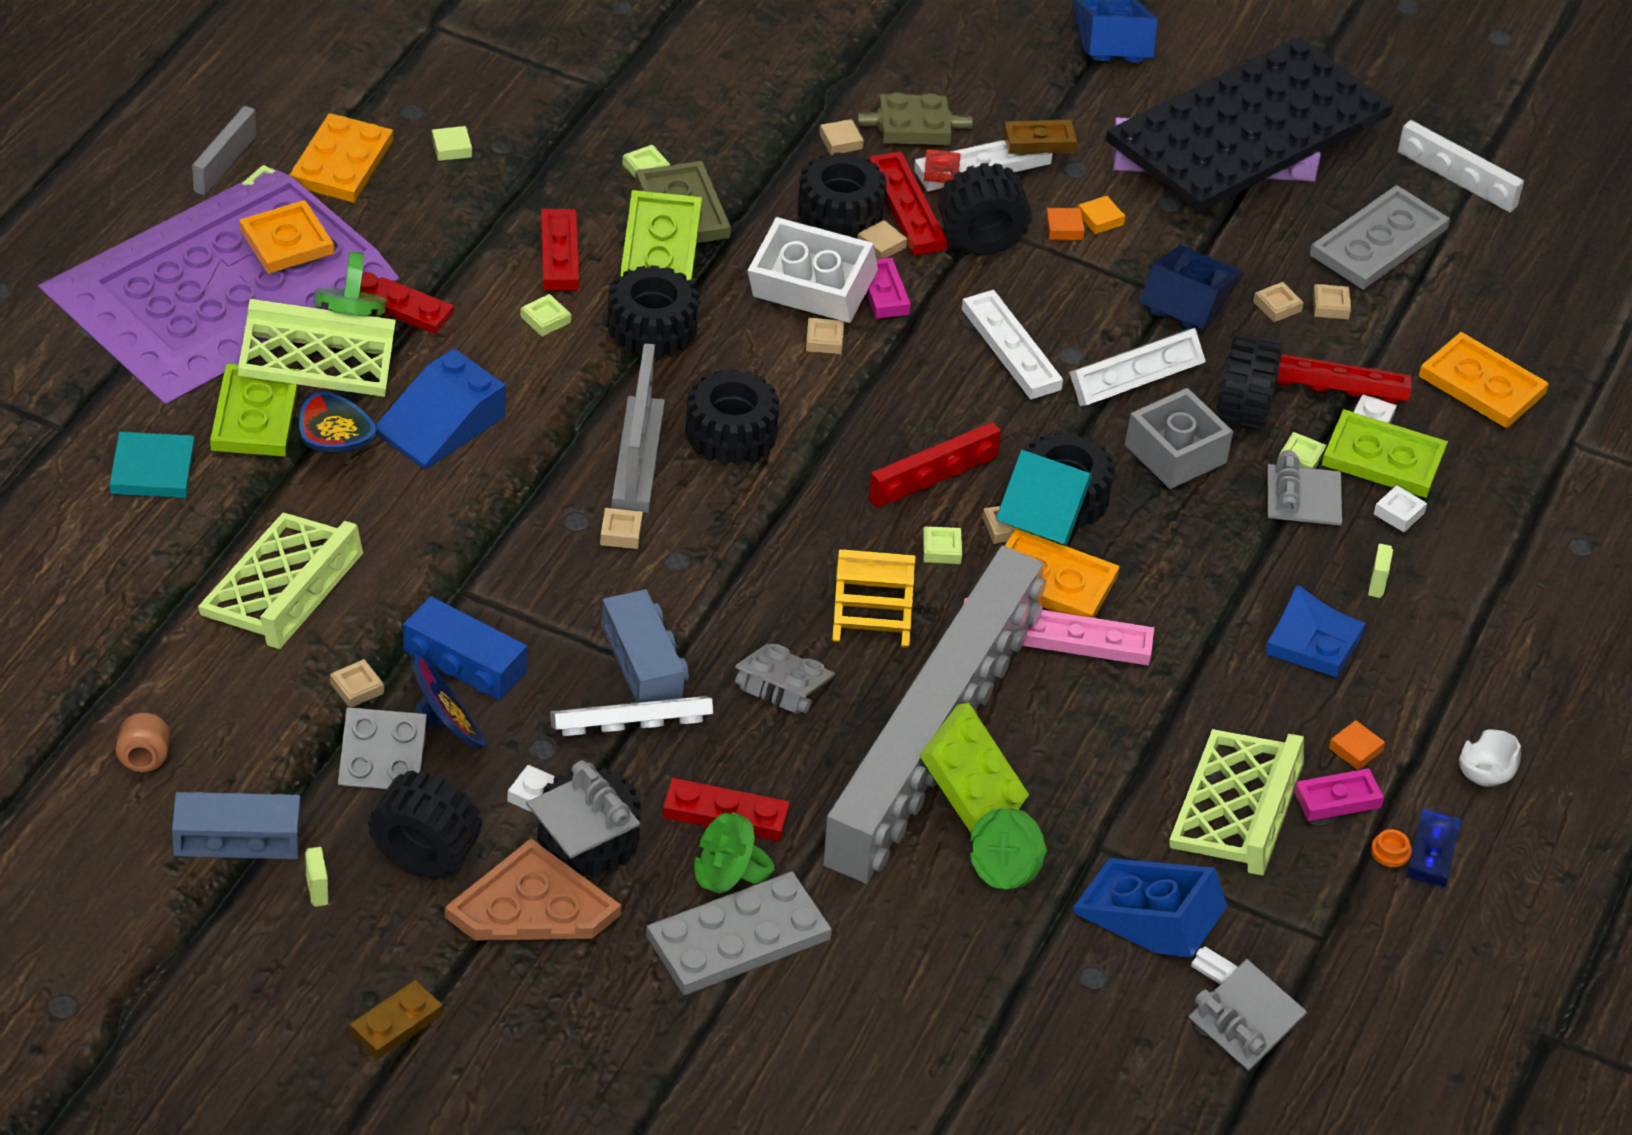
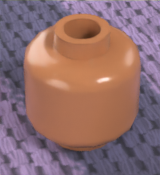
M146 712L135 713L124 720L119 728L115 748L118 760L123 766L132 771L143 773L151 772L164 763L167 759L171 738L169 727L165 721L155 714Z

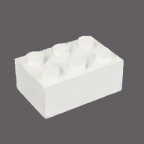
M776 217L748 269L753 297L851 323L878 267L874 243Z

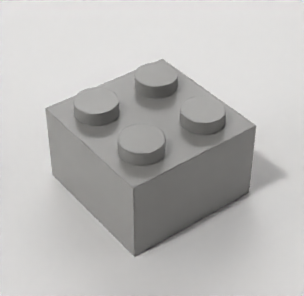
M1185 388L1130 413L1125 446L1169 489H1172L1227 463L1233 431L1191 390Z

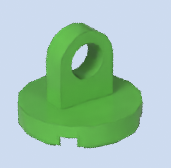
M351 251L349 252L344 289H316L313 301L319 308L323 307V302L329 303L328 309H332L334 312L360 316L371 315L372 309H376V315L381 316L386 313L387 306L385 298L360 292L364 253Z
M1004 808L989 811L978 820L971 834L970 842L973 841V852H970L971 862L978 876L989 886L995 888L1013 889L1024 887L1036 878L1043 866L1044 857L1047 855L1043 834L1036 821L1026 812L1018 809Z
M733 812L732 814H721L709 824L701 837L699 847L704 849L701 858L696 857L694 870L696 880L702 888L720 894L729 891L740 878L754 884L765 882L774 871V864L771 858L760 848L754 846L753 825L744 816Z

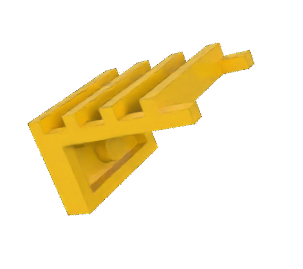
M839 549L836 565V594L832 642H840L841 628L900 632L902 633L901 647L909 648L916 556ZM844 584L905 589L904 599L843 594ZM842 607L902 610L903 621L842 616Z

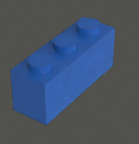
M431 596L403 624V651L411 656L416 652L421 654L432 666L440 669L446 675L453 676L473 686L477 691L486 693L498 700H501L527 672V645Z

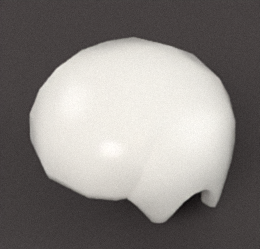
M1484 730L1478 742L1471 744L1469 740L1465 742L1459 757V767L1466 778L1484 787L1501 785L1511 780L1516 774L1520 765L1521 745L1517 737L1506 731Z

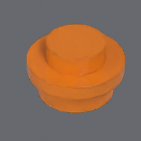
M1388 829L1374 838L1371 853L1374 859L1384 866L1400 867L1409 861L1412 848L1408 837L1404 833Z

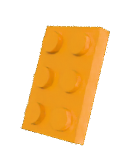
M329 113L289 175L308 191L354 203L393 142V130Z
M1462 332L1457 334L1422 364L1419 372V377L1505 428L1513 424L1546 394L1549 385L1548 382Z
M1018 528L1014 529L1005 544V547L1044 562L1042 579L1046 580V586L1039 599V604L1043 605V608L1054 612L1095 618L1119 574L1120 566Z

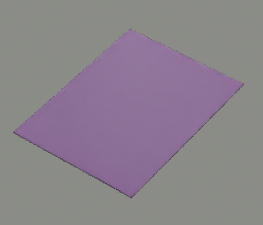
M271 168L276 172L272 174L263 173L253 181L255 182L254 184L242 185L244 182L242 181L38 285V287L166 405L224 374L226 364H239L250 299L332 311V309H328L329 303L323 302V307L321 308L313 303L315 290L319 288L344 289L350 251L364 253L362 273L370 272L375 274L378 279L384 277L394 282L400 278L376 248L292 176ZM306 200L333 241L334 254L267 274L242 235L239 219ZM255 337L260 343L270 340L268 338Z

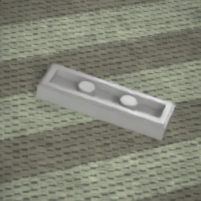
M244 106L192 164L194 192L205 196L256 137L255 109Z

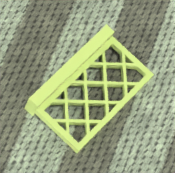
M250 299L237 376L385 397L395 320ZM255 337L268 338L270 340L260 343ZM291 342L303 343L307 345L298 349ZM281 345L288 354L277 358L270 350ZM328 347L344 350L334 354ZM318 351L325 359L314 364L307 355ZM364 352L380 355L371 359ZM259 355L268 362L263 366L247 364V361ZM354 356L362 364L351 369L343 361ZM297 360L305 369L301 371L289 370L286 365ZM334 366L342 374L329 376L323 370ZM370 371L380 381L379 383L364 381L359 376Z
M283 512L198 606L200 615L265 635L267 646L281 649L363 554L357 524L344 521L339 528H335ZM287 527L301 531L298 534L279 538ZM324 538L328 539L324 545L311 548L310 542ZM301 544L306 546L305 550L286 555L283 550ZM279 551V557L258 562V559L263 554ZM309 560L302 569L290 571V565ZM284 567L286 572L264 578L262 574L263 572ZM258 575L259 580L237 586L241 578ZM287 585L281 593L273 595L268 593V589ZM260 591L264 593L265 597L242 602L241 596ZM234 598L237 599L238 604L224 608L217 607L220 602ZM267 608L260 616L261 620L246 615L247 613Z
M1212 729L1169 839L1170 848L1248 863V873L1264 876L1293 796L1295 784L1304 765V736L1288 734L1285 742ZM1218 744L1234 747L1237 752L1221 758L1216 748ZM1260 753L1276 755L1275 759L1261 765L1253 757ZM1245 760L1251 769L1235 775L1229 766ZM1221 770L1227 779L1210 785L1205 777ZM1259 777L1265 786L1249 792L1243 784ZM1235 788L1241 796L1225 803L1218 795ZM1210 798L1216 807L1200 813L1194 805ZM1249 805L1254 814L1238 820L1233 811ZM1224 815L1230 825L1214 831L1208 822ZM1200 826L1206 834L1196 839L1183 836L1185 831ZM1237 833L1244 840L1242 848L1226 845L1222 841V839Z

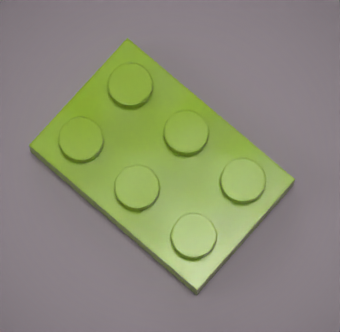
M632 190L620 276H623V272L629 269L634 271L639 266L650 268L652 265H656L663 269L666 267L672 268L675 273L681 272L686 275V280H692L702 197Z
M226 364L210 439L211 451L286 457L299 384L237 376L239 364ZM288 368L289 370L300 371V369Z
M1343 409L1324 453L1322 466L1392 488L1398 485L1411 494L1427 498L1446 451L1448 441Z
M969 702L956 705L919 754L971 834L978 820L989 811L1004 808L1019 810L1029 796L1027 790Z

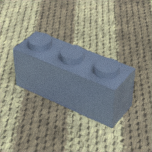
M647 589L602 599L601 626L636 703L683 698L684 681L689 679L688 667L683 657L678 658L673 633L671 630H665L660 605L658 603L653 604Z
M176 792L172 825L174 856L298 859L301 827L300 795Z

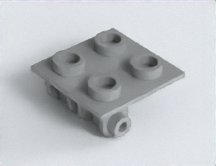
M1291 450L1283 451L1278 457L1276 465L1268 464V518L1342 526L1341 471L1299 467L1300 459Z
M766 644L736 664L735 668L740 671L735 683L740 685L742 691L756 697L761 696V699L765 701L770 698L773 692L772 704L778 705L781 701L780 707L795 714H799V712L806 714L812 703V700L807 698V696L835 677L836 673L825 669L824 665L819 661L802 659L790 654L789 649L782 645Z
M347 707L338 786L387 790L391 782L400 773L405 774L406 771L412 770L419 773L421 771L423 746L425 747L426 744L425 728L427 714Z
M583 760L573 766L572 772L574 774L572 781L526 802L528 808L570 859L640 826V822L629 810L627 804L622 802L615 790L596 771L595 766Z
M1246 959L1215 991L1209 993L1205 989L1198 994L1195 1002L1199 1006L1189 1018L1245 1069L1250 1071L1307 1014V1011Z

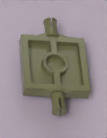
M903 93L880 94L878 113H857V126H877L882 133L883 143L950 145L952 128L972 130L973 122L972 115H952L948 109L947 96H938L931 93L925 95H905Z

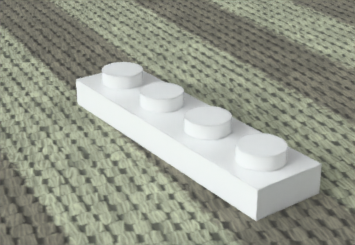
M1412 120L1403 126L1397 152L1510 213L1518 206L1524 180Z
M1002 140L915 159L914 171L926 190L931 191L944 188L945 182L953 180L955 173L958 171L964 172L967 170L966 167L972 165L978 167L981 163H988L989 166H993L997 163L1002 164L1003 169L1009 167L1014 172L1051 164L1053 153L1008 154L1006 141Z
M994 290L963 299L962 311L1030 400L1062 390L1063 378Z
M1193 328L1081 367L1069 373L1079 405L1084 406L1205 363L1206 361L1196 329Z
M700 696L550 711L551 727L556 730L562 729L563 736L586 734L587 726L601 725L602 732L625 730V723L640 721L641 728L664 726V719L679 717L680 724L703 722V715L713 714L712 698Z

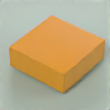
M1108 196L1078 205V208H1081L1083 222L1094 234L1124 225L1125 215Z

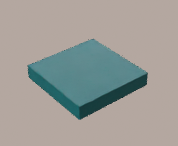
M119 432L110 480V494L187 498L195 448L194 436Z
M1021 449L995 520L1067 546L1093 475Z

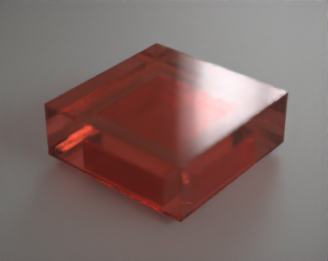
M926 150L923 181L945 183L947 180H953V175L959 171L961 153Z

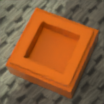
M1047 208L1045 217L1049 240H1083L1084 225L1081 208Z
M1355 720L1330 740L1329 749L1359 770L1383 752L1385 741Z

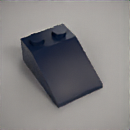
M1179 245L1153 264L1139 302L1147 305L1148 311L1155 315L1163 317L1170 315L1179 319V323L1188 329H1205L1213 322L1240 281L1244 271Z

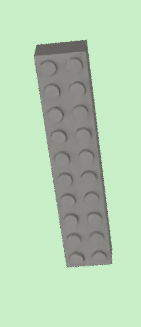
M1003 545L1000 547L828 814L824 866L865 884H868L875 871L881 872L884 869L890 855L889 848L893 842L898 844L902 840L907 829L909 816L919 813L924 803L925 791L928 786L934 787L937 784L919 754L957 704L969 702L976 714V709L980 704H987L993 691V682L997 677L1000 679L1004 677L1010 663V655L1013 651L1019 652L1024 644L1028 626H1035L1043 609V605L1039 604V599L1046 586V580L1042 579L1044 562Z

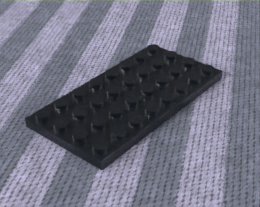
M1298 37L1108 129L1105 141L1196 211L1201 212L1391 116L1394 104L1309 42Z

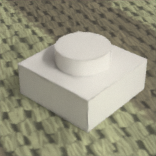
M1362 394L1354 412L1391 423L1397 405Z
M1396 485L1376 503L1374 515L1400 531L1405 532L1425 514L1427 503Z
M527 765L509 788L507 801L532 812L526 805V802L542 795L544 787L547 783L553 784L555 776Z

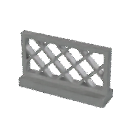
M644 343L636 396H628L612 496V509L649 513L665 399L652 398L655 344Z

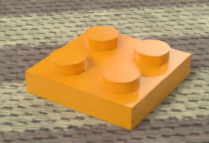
M306 200L239 219L242 235L267 274L334 254L333 241Z

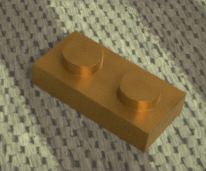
M1072 120L1005 121L1003 133L1008 154L1076 152L1077 139Z
M414 980L350 1024V1035L376 1060H379L443 1016V1005Z

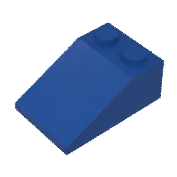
M1072 0L1082 48L1089 55H1092V59L1110 61L1111 56H1124L1125 61L1142 62L1144 57L1154 58L1157 18L1139 1Z
M453 348L425 367L376 424V435L426 470L505 417L506 385Z
M1109 858L1073 909L1076 915L1156 954L1193 957L1227 908V904L1214 867Z

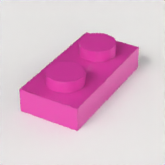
M893 258L876 259L878 270L866 292L875 319L909 315L911 304Z
M1369 768L1297 781L1294 788V794L1307 821L1378 809L1382 807L1384 799Z

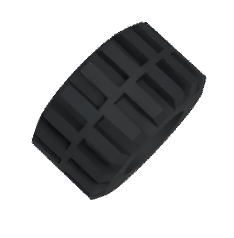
M838 152L833 153V155H820L819 159H812L809 161L808 166L803 167L800 175L797 213L798 217H801V223L857 239L858 233L881 222L883 219L887 185L885 175L882 171H879V166L875 163H869V159L865 157H856V154L848 153V155Z
M981 163L978 167L972 165L966 167L967 170L964 172L958 171L953 175L954 179L947 180L944 184L945 189L940 190L938 195L940 200L938 201V209L952 246L956 249L960 248L961 252L965 254L973 252L974 256L983 253H988L989 255L996 254V251L1001 249L1003 251L1010 248V244L1018 243L1021 240L1020 235L1027 233L1029 229L1028 224L1032 221L1031 209L1018 174H1014V171L1009 167L1003 169L1002 164L997 163L993 166H989L988 163Z
M652 265L650 268L639 266L634 271L629 269L623 272V276H617L614 280V285H611L609 289L607 322L608 333L611 338H614V343L619 347H625L626 352L631 354L634 352L639 353L641 357L644 343L655 344L654 358H661L664 354L671 356L677 354V350L683 351L686 349L688 343L693 342L697 332L699 294L698 290H695V284L692 280H686V275L681 272L675 273L672 268L666 267L663 269L656 265Z
M1237 333L1233 338L1216 409V415L1224 423L1258 431L1264 428L1283 352L1281 342Z
M730 369V372L714 371V375L706 374L702 376L701 381H696L692 385V390L689 391L687 398L685 434H687L689 445H694L693 450L696 453H704L705 459L710 461L714 459L719 460V464L727 465V462L743 465V461L752 463L757 461L758 456L764 457L769 453V448L774 447L777 438L780 400L779 396L775 394V388L771 384H766V380L760 376L754 377L751 372L745 371L741 373L735 369Z
M1055 432L1053 436L1045 434L1040 436V441L1033 440L1029 444V448H1026L1025 451L1093 475L1074 526L1077 528L1085 527V522L1092 524L1098 520V516L1105 514L1106 508L1109 505L1115 465L1112 463L1111 454L1104 452L1105 447L1103 445L1093 443V439L1088 436L1083 438L1078 436V433L1070 432V434Z
M602 769L601 772L597 771L609 783V786L615 790L622 802L627 804L629 810L640 822L641 802L639 796H636V789L633 785H625L624 777L619 774L614 777L609 770ZM568 770L567 776L559 774L554 777L553 784L547 783L543 789V794L572 781L574 774L572 770ZM538 820L539 844L582 876L585 873H592L593 877L602 876V871L607 870L610 873L617 871L618 864L626 865L630 861L631 854H635L638 848L640 826L570 859Z
M413 770L406 771L405 774L400 773L395 777L370 814L371 816L368 819L369 834L376 841L374 844L377 849L382 851L390 862H394L402 870L412 872L419 877L426 876L429 879L447 878L452 873H456L482 831L480 828L483 825L482 819L478 816L480 812L477 806L471 803L472 799L466 793L459 790L460 787L453 782L449 783L444 777L437 774L433 776L426 771H420L419 773Z

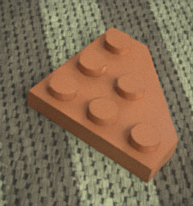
M532 838L445 906V918L474 940L593 939L621 916L620 903Z

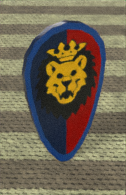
M317 392L312 394L301 407L299 431L302 442L308 448L323 452L350 451L371 443L376 437V425L372 419L357 405L339 395L329 392Z
M416 652L411 657V667L424 696L417 704L415 713L427 714L426 722L435 728H440L445 723L465 743L475 749H482L485 746L486 740L473 718L433 666L421 654Z

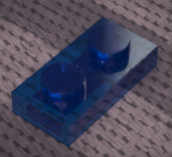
M1425 809L1422 810L1407 870V878L1446 887L1462 819Z

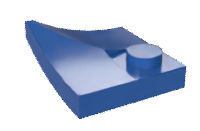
M1297 585L1278 625L1267 642L1266 654L1337 678L1364 636L1366 623L1327 606L1303 587Z

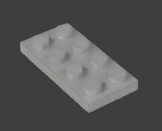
M1396 185L1313 243L1309 255L1364 290L1446 231L1450 218Z
M792 871L647 925L646 937L682 994L687 995L831 939L832 929Z

